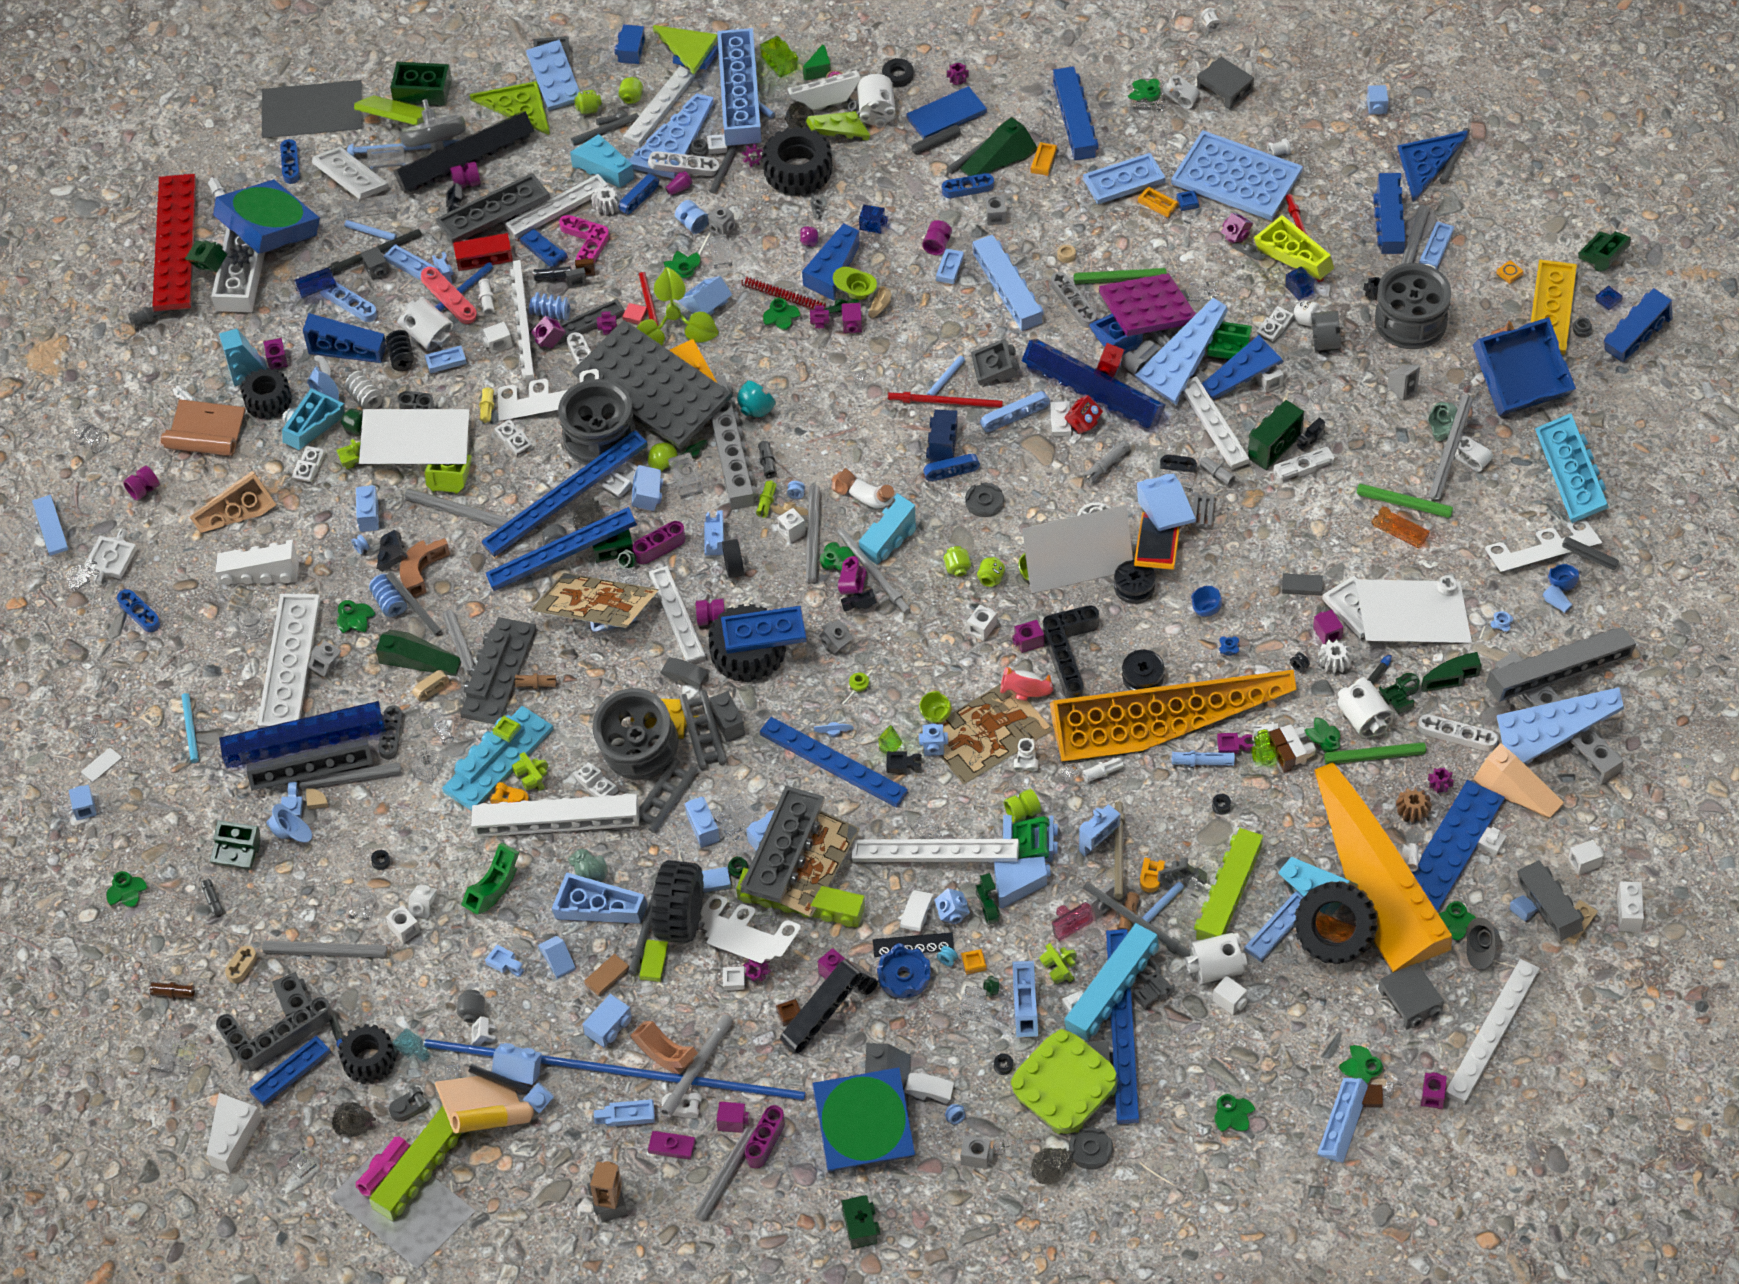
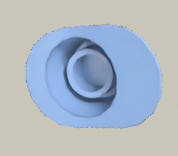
M283 804L273 806L272 816L266 823L276 837L280 839L293 838L302 843L311 840V829L302 819Z

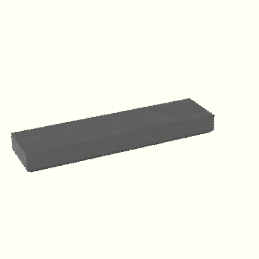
M614 299L561 323L560 325L566 333L558 341V344L567 342V337L571 333L585 334L596 329L597 317H602V312L611 311V316L616 315V319L623 316L625 309L618 299Z

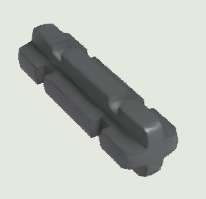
M206 879L201 882V887L213 916L221 915L223 909L212 881Z

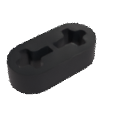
M1168 454L1161 457L1160 470L1165 474L1174 473V475L1190 477L1197 471V462L1191 457Z

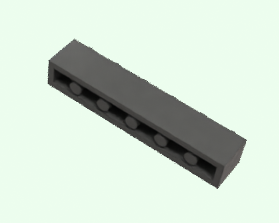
M368 738L249 764L247 765V775L251 791L365 766L373 764Z

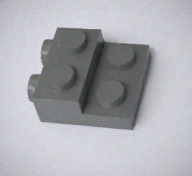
M1006 338L971 352L977 382L980 385L995 379L1003 382L1018 376L1017 370L1020 369L1017 359L1013 357L1016 355L1014 345L1009 344Z

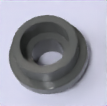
M695 139L692 141L690 151L694 155H704L708 151V144L703 139Z
M1578 318L1573 323V331L1578 335H1588L1592 331V324L1587 318Z

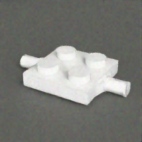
M121 528L118 535L112 538L99 536L84 564L85 571L97 573L93 579L94 584L100 585L104 576L118 579L123 577L137 550L136 544L124 541L128 533L127 530Z

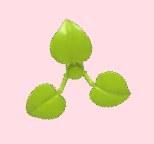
M665 267L654 283V294L661 301L670 300V303L666 306V315L659 326H657L653 319H646L636 328L660 345H663L665 340L664 332L660 329L667 319L677 320L681 318L684 323L688 324L684 330L686 337L698 343L710 341L719 334L713 318L708 313L702 311L695 312L690 316L689 321L681 314L680 305L674 302V300H681L684 297L686 291L685 284L674 270Z

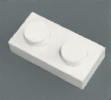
M1069 401L1050 402L1052 437L1071 436V425L1064 419L1070 410Z

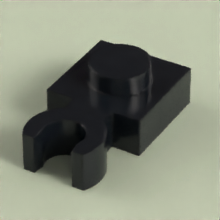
M455 183L446 193L447 213L460 207L459 203L462 201L463 194L462 185Z
M1319 417L1307 427L1306 432L1297 438L1300 441L1297 447L1304 450L1309 443L1312 444L1316 440H1320L1325 434V421Z
M873 589L853 594L854 597L840 599L844 611H849L854 607L866 609L870 608L873 604H877Z
M887 751L886 772L907 773V768L920 771L922 770L921 763L915 762L922 761V754L916 753L907 756V751Z

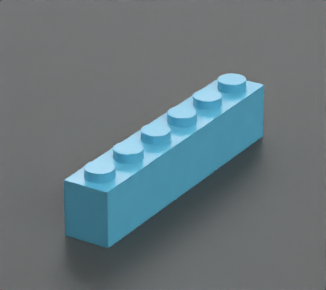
M1135 923L1065 1017L1066 1030L1086 1041L1092 1035L1095 1036L1102 1021L1109 1018L1112 1008L1122 1000L1125 990L1134 984L1139 971L1145 969L1150 956H1154L1159 949L1157 934Z

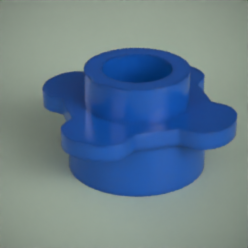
M1220 637L1221 647L1219 651L1222 654L1231 656L1239 652L1238 637Z

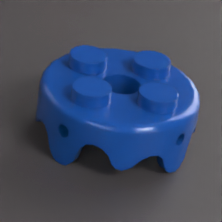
M901 943L896 944L891 951L880 957L877 968L878 982L887 994L895 998L904 999L917 996L929 984L931 977L930 961L919 949L909 950ZM901 971H907L910 973V975L905 978L900 977L898 974Z

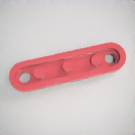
M426 267L422 270V283L461 323L471 324L476 320L477 311L474 306L436 268Z

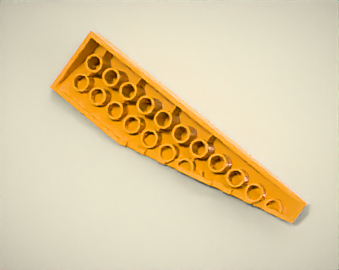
M1293 669L1053 700L1050 702V709L1062 762L1143 751L1297 689Z
M1333 762L1314 769L1339 860L1342 864L1344 877L1358 884L1357 888L1365 891L1367 897L1370 900L1372 899L1374 909L1378 914V930L1375 934L1374 943L1392 972L1450 951L1452 944L1450 931L1362 798Z

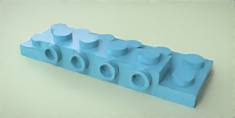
M1572 413L1535 428L1571 522L1574 523L1608 509L1609 506L1603 492L1607 489L1603 480H1598L1597 476L1601 475L1596 464L1592 465L1591 461L1594 460L1591 449L1586 450L1585 446L1588 445L1585 434L1580 435Z
M521 706L512 716H506L521 724V729L509 743L499 738L492 731L485 732L482 736V742L478 746L473 745L464 760L459 759L456 762L455 775L442 787L443 793L472 811V805L484 803L495 791L497 783H503L513 773L512 765L520 760L519 754L525 752L529 756L554 730L552 724L524 706Z

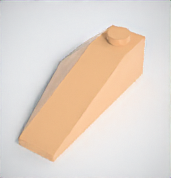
M252 471L189 517L200 533L261 516L277 504L255 472Z
M1501 743L1486 758L1473 778L1478 785L1504 796L1507 801L1517 803L1528 810L1551 818L1564 804L1540 778Z

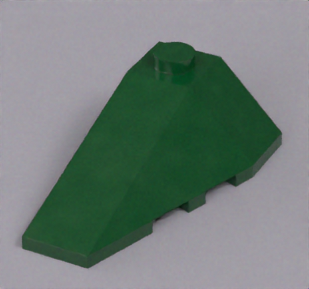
M1010 117L989 136L960 170L967 176L991 174L994 169L1002 166L1006 168L1010 166V163L1017 160L1019 162L1026 160L1037 151L1038 147L1026 127L1013 117Z
M390 629L381 634L376 648L379 664L432 673L441 670L446 675L456 676L461 663L458 656L409 632Z

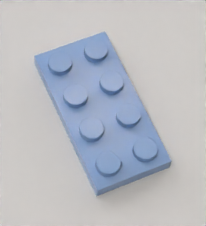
M560 40L526 50L528 60L548 111L575 103L574 97L577 96L579 88Z
M1147 153L1083 174V180L1096 203L1101 204L1144 190L1147 187L1165 183V176L1152 154Z

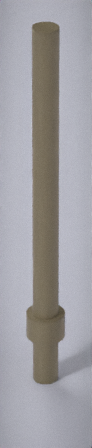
M1117 801L1115 802V810L1121 814L1120 826L1115 829L1114 897L1122 899L1123 825L1125 824V815L1123 813V803Z

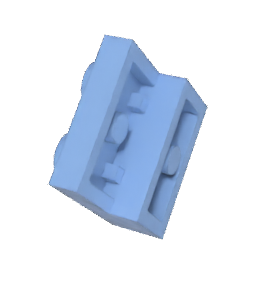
M1109 804L1103 809L1096 808L1093 811V818L1085 821L1080 826L1079 852L1083 856L1090 853L1120 826L1121 814Z

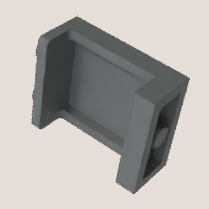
M1221 56L1198 74L1197 88L1202 89L1206 86L1225 99L1224 106L1230 110L1253 91L1254 77Z
M1418 963L1379 979V992L1382 996L1387 994L1403 1017V1026L1406 1029L1417 1027L1424 1020L1430 1017L1435 1018L1443 1011V998Z

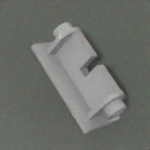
M1113 880L1101 890L1117 902H1120L1127 895L1124 881L1122 899L1114 897ZM1095 896L1087 899L1085 904L1089 911L1093 909L1096 919L1111 909L1110 906Z

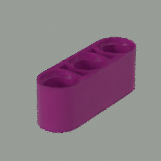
M680 521L669 522L636 540L633 544L636 562L641 565L648 564L684 544L686 537L683 523Z
M771 1105L766 1108L746 1145V1161L751 1168H761L766 1163L784 1129V1112L780 1106ZM773 1117L779 1118L778 1120H775V1121L770 1120V1119L773 1118ZM763 1135H768V1136H769L768 1138H765V1139H764V1138H761V1136H763ZM754 1153H759V1154H760L759 1156H756V1157L751 1156V1155L754 1154Z

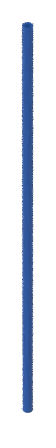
M425 1039L424 1042L425 1048L493 1057L496 1050L495 1048ZM545 1055L541 1057V1064L679 1083L684 1076L681 1074ZM696 1077L691 1084L797 1100H805L806 1092L703 1077Z

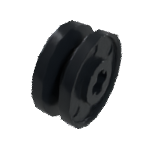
M1129 560L1120 564L1115 570V594L1127 603L1137 604L1145 602L1155 592L1156 574L1152 567L1134 566L1135 560Z
M1146 649L1131 652L1126 656L1122 664L1123 684L1128 690L1161 687L1165 677V666L1162 658L1157 653Z

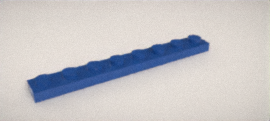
M627 507L486 572V576L492 590L496 591L637 526V523L630 508Z
M770 717L760 730V736L896 808L908 794L907 788L773 717Z

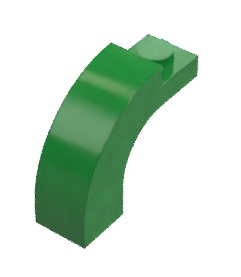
M500 843L488 872L478 883L467 887L461 906L477 915L486 912L494 906L506 892L517 872L515 864L520 852L505 843Z

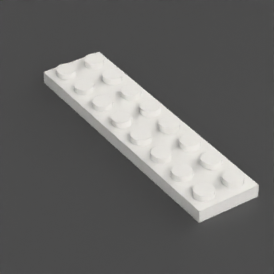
M280 594L257 723L258 730L299 731L309 672L308 664L311 659L310 654L313 648L321 600L319 594Z

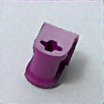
M855 556L848 557L842 564V571L838 580V590L841 595L863 592L867 571L865 567L859 564V560Z

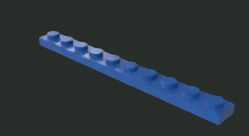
M634 430L483 539V546L494 557L646 448L648 446L647 441Z
M1127 929L1106 931L1108 960L1128 934ZM1128 987L1124 992L1122 1000L1114 1005L1111 1012L1113 1063L1118 1079L1117 1091L1115 1093L1117 1124L1139 1123L1131 987Z

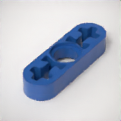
M287 139L280 144L282 175L286 183L294 184L300 179L298 148L294 140ZM289 159L295 160L291 164L285 163Z
M985 173L946 180L942 183V195L946 198H956L989 192L994 188V177ZM965 184L973 185L971 188L963 187Z
M652 174L646 175L621 199L618 209L627 215L631 214L657 189L659 178Z
M967 454L927 464L923 472L926 480L937 481L974 472L980 467V463L976 454Z
M125 589L118 593L117 600L119 606L146 632H154L159 629L160 621L158 615L132 590ZM136 608L144 609L139 614L133 613ZM146 617L148 618L149 621H151V622H153V623H152V624H151L150 622L147 623Z

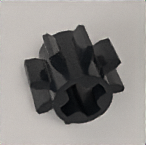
M237 244L236 249L230 248L232 252L228 257L232 258V265L238 263V266L243 268V263L250 264L248 260L253 255L247 252L249 247L242 249V245ZM239 252L242 253V254H241V256L243 257L242 259H238V258H239V255H238Z
M1368 278V283H1364L1363 290L1366 297L1377 300L1378 286L1381 278Z

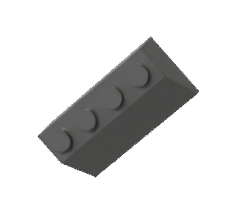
M866 1043L865 1073L899 1067L904 1091L910 1073L911 1056L890 1044ZM904 1092L908 1113L909 1094Z

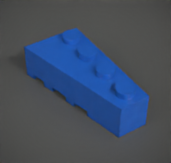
M845 223L840 226L802 270L804 287L833 301L835 300L839 288L833 282V273L840 267H849L850 263H852L860 246L859 230Z
M1655 288L1649 293H1645L1641 302L1631 308L1629 315L1618 322L1616 329L1612 333L1609 332L1604 338L1605 351L1621 362H1624L1639 349L1640 342L1646 343L1654 330L1658 332L1662 329L1664 321L1669 323L1673 319L1672 300Z
M308 313L303 327V334L308 354L375 363L382 362L387 347L383 333Z

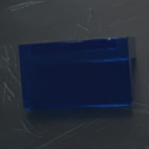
M329 267L294 279L295 289L299 292L301 298L336 286Z

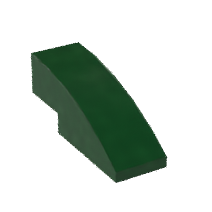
M1478 652L1452 658L1431 670L1423 677L1422 692L1462 686L1463 679L1480 676L1482 664Z

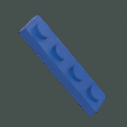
M316 1035L249 1088L250 1093L264 1107L331 1053L330 1048Z

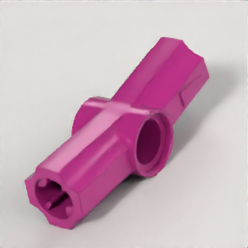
M395 1136L381 1154L378 1153L373 1157L369 1164V1169L355 1182L356 1188L361 1194L371 1196L410 1147V1144L405 1139Z

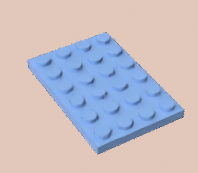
M1202 130L1171 178V184L1188 191L1194 190L1199 195L1272 221L1286 199V195L1289 194L1302 173L1303 166Z

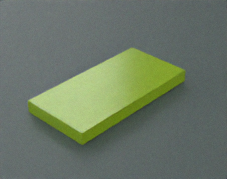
M375 95L354 103V109L357 111L412 125L424 122L422 111L425 108Z

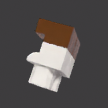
M1292 725L1268 731L1267 743L1284 773L1290 771L1292 766L1297 764L1305 765L1307 758L1315 755L1316 749L1312 742L1301 743V741L1307 740L1304 727L1294 729Z

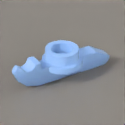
M836 722L823 726H814L815 732L828 733L831 737L838 736L841 731L847 732L854 729L850 724H839Z

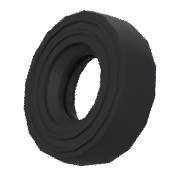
M895 58L884 64L882 75L890 78L893 87H902L912 81L914 68L908 60ZM896 69H900L905 72L901 76H894L891 74V72Z

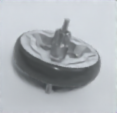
M425 99L423 100L425 110L422 111L424 122L401 130L400 140L406 147L430 144L432 152H435L444 147L442 140L465 132L466 121L461 115L436 118L434 109H429L428 101Z

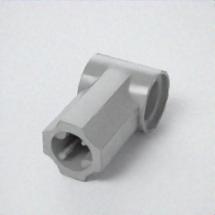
M1145 341L1133 353H1126L1121 361V366L1136 374L1158 352V348L1152 341Z

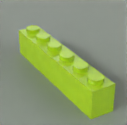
M1239 828L1237 835H1232L1230 841L1231 849L1224 854L1223 868H1218L1215 877L1217 882L1215 885H1211L1208 896H1210L1209 901L1203 903L1201 909L1203 915L1201 919L1197 918L1194 930L1196 931L1197 940L1226 934L1262 849L1263 835L1243 828Z
M743 868L736 887L738 900L744 903L759 904L765 908L781 909L786 913L793 912L804 917H810L781 903L741 892L740 884L749 870ZM821 886L810 905L816 907L812 917L822 919L825 922L841 923L847 927H859L865 909V896Z
M443 1105L369 1198L371 1208L391 1221H394L397 1216L404 1212L406 1204L410 1199L416 1197L420 1186L430 1179L432 1171L444 1161L445 1154L449 1149L455 1147L458 1138L462 1134L453 1131Z

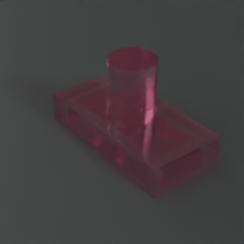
M1084 902L1070 911L1065 905H1061L1056 910V915L1059 918L1052 921L1051 924L1054 937L1060 941L1094 921L1091 906Z

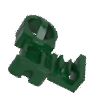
M1405 673L1396 678L1395 684L1385 689L1379 686L1378 692L1384 697L1387 705L1391 704L1396 712L1400 714L1414 707V699L1407 700L1406 698L1418 691L1420 680L1416 674ZM1410 681L1416 683V686L1412 688L1405 687L1404 685Z
M990 873L980 875V884L975 885L976 896H978L985 920L990 925L999 922L1000 918L998 907L994 904L993 899H989L988 894H991V891L996 890Z

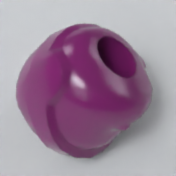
M810 226L801 228L799 240L801 244L809 247L816 246L819 239L818 230Z

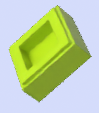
M503 716L492 732L494 735L510 743L521 729V724Z

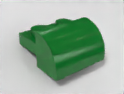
M1222 321L1219 329H1216L1212 336L1213 339L1208 346L1207 355L1231 359L1250 343L1252 326Z

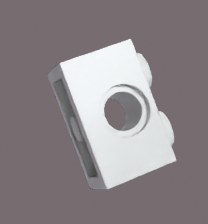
M1620 881L1617 892L1619 931H1641L1644 920L1642 882Z

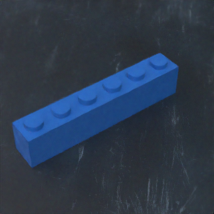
M1072 66L1053 69V84L1075 161L1095 158L1096 150L1099 149L1098 140L1094 139V126L1090 125V112L1086 111L1088 110L1087 100L1083 99L1084 89L1083 86L1079 85L1081 83L1080 75L1076 73L1075 67Z

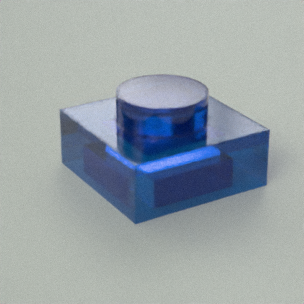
M1608 285L1596 295L1595 301L1610 311L1622 301L1623 295Z

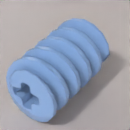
M536 292L535 296L532 297L529 304L530 315L535 313L536 316L542 314L543 317H556L558 320L564 319L567 321L569 319L571 307L568 297H565L563 302L561 301V296L554 300L553 294L550 295L549 299H547L546 293H543L542 298H540L539 292Z
M387 574L377 575L371 580L369 589L383 614L387 617H395L402 614L407 609V603L404 601V598L387 579Z

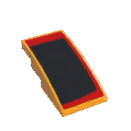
M1142 512L1134 566L1174 570L1180 526L1158 531L1147 514Z

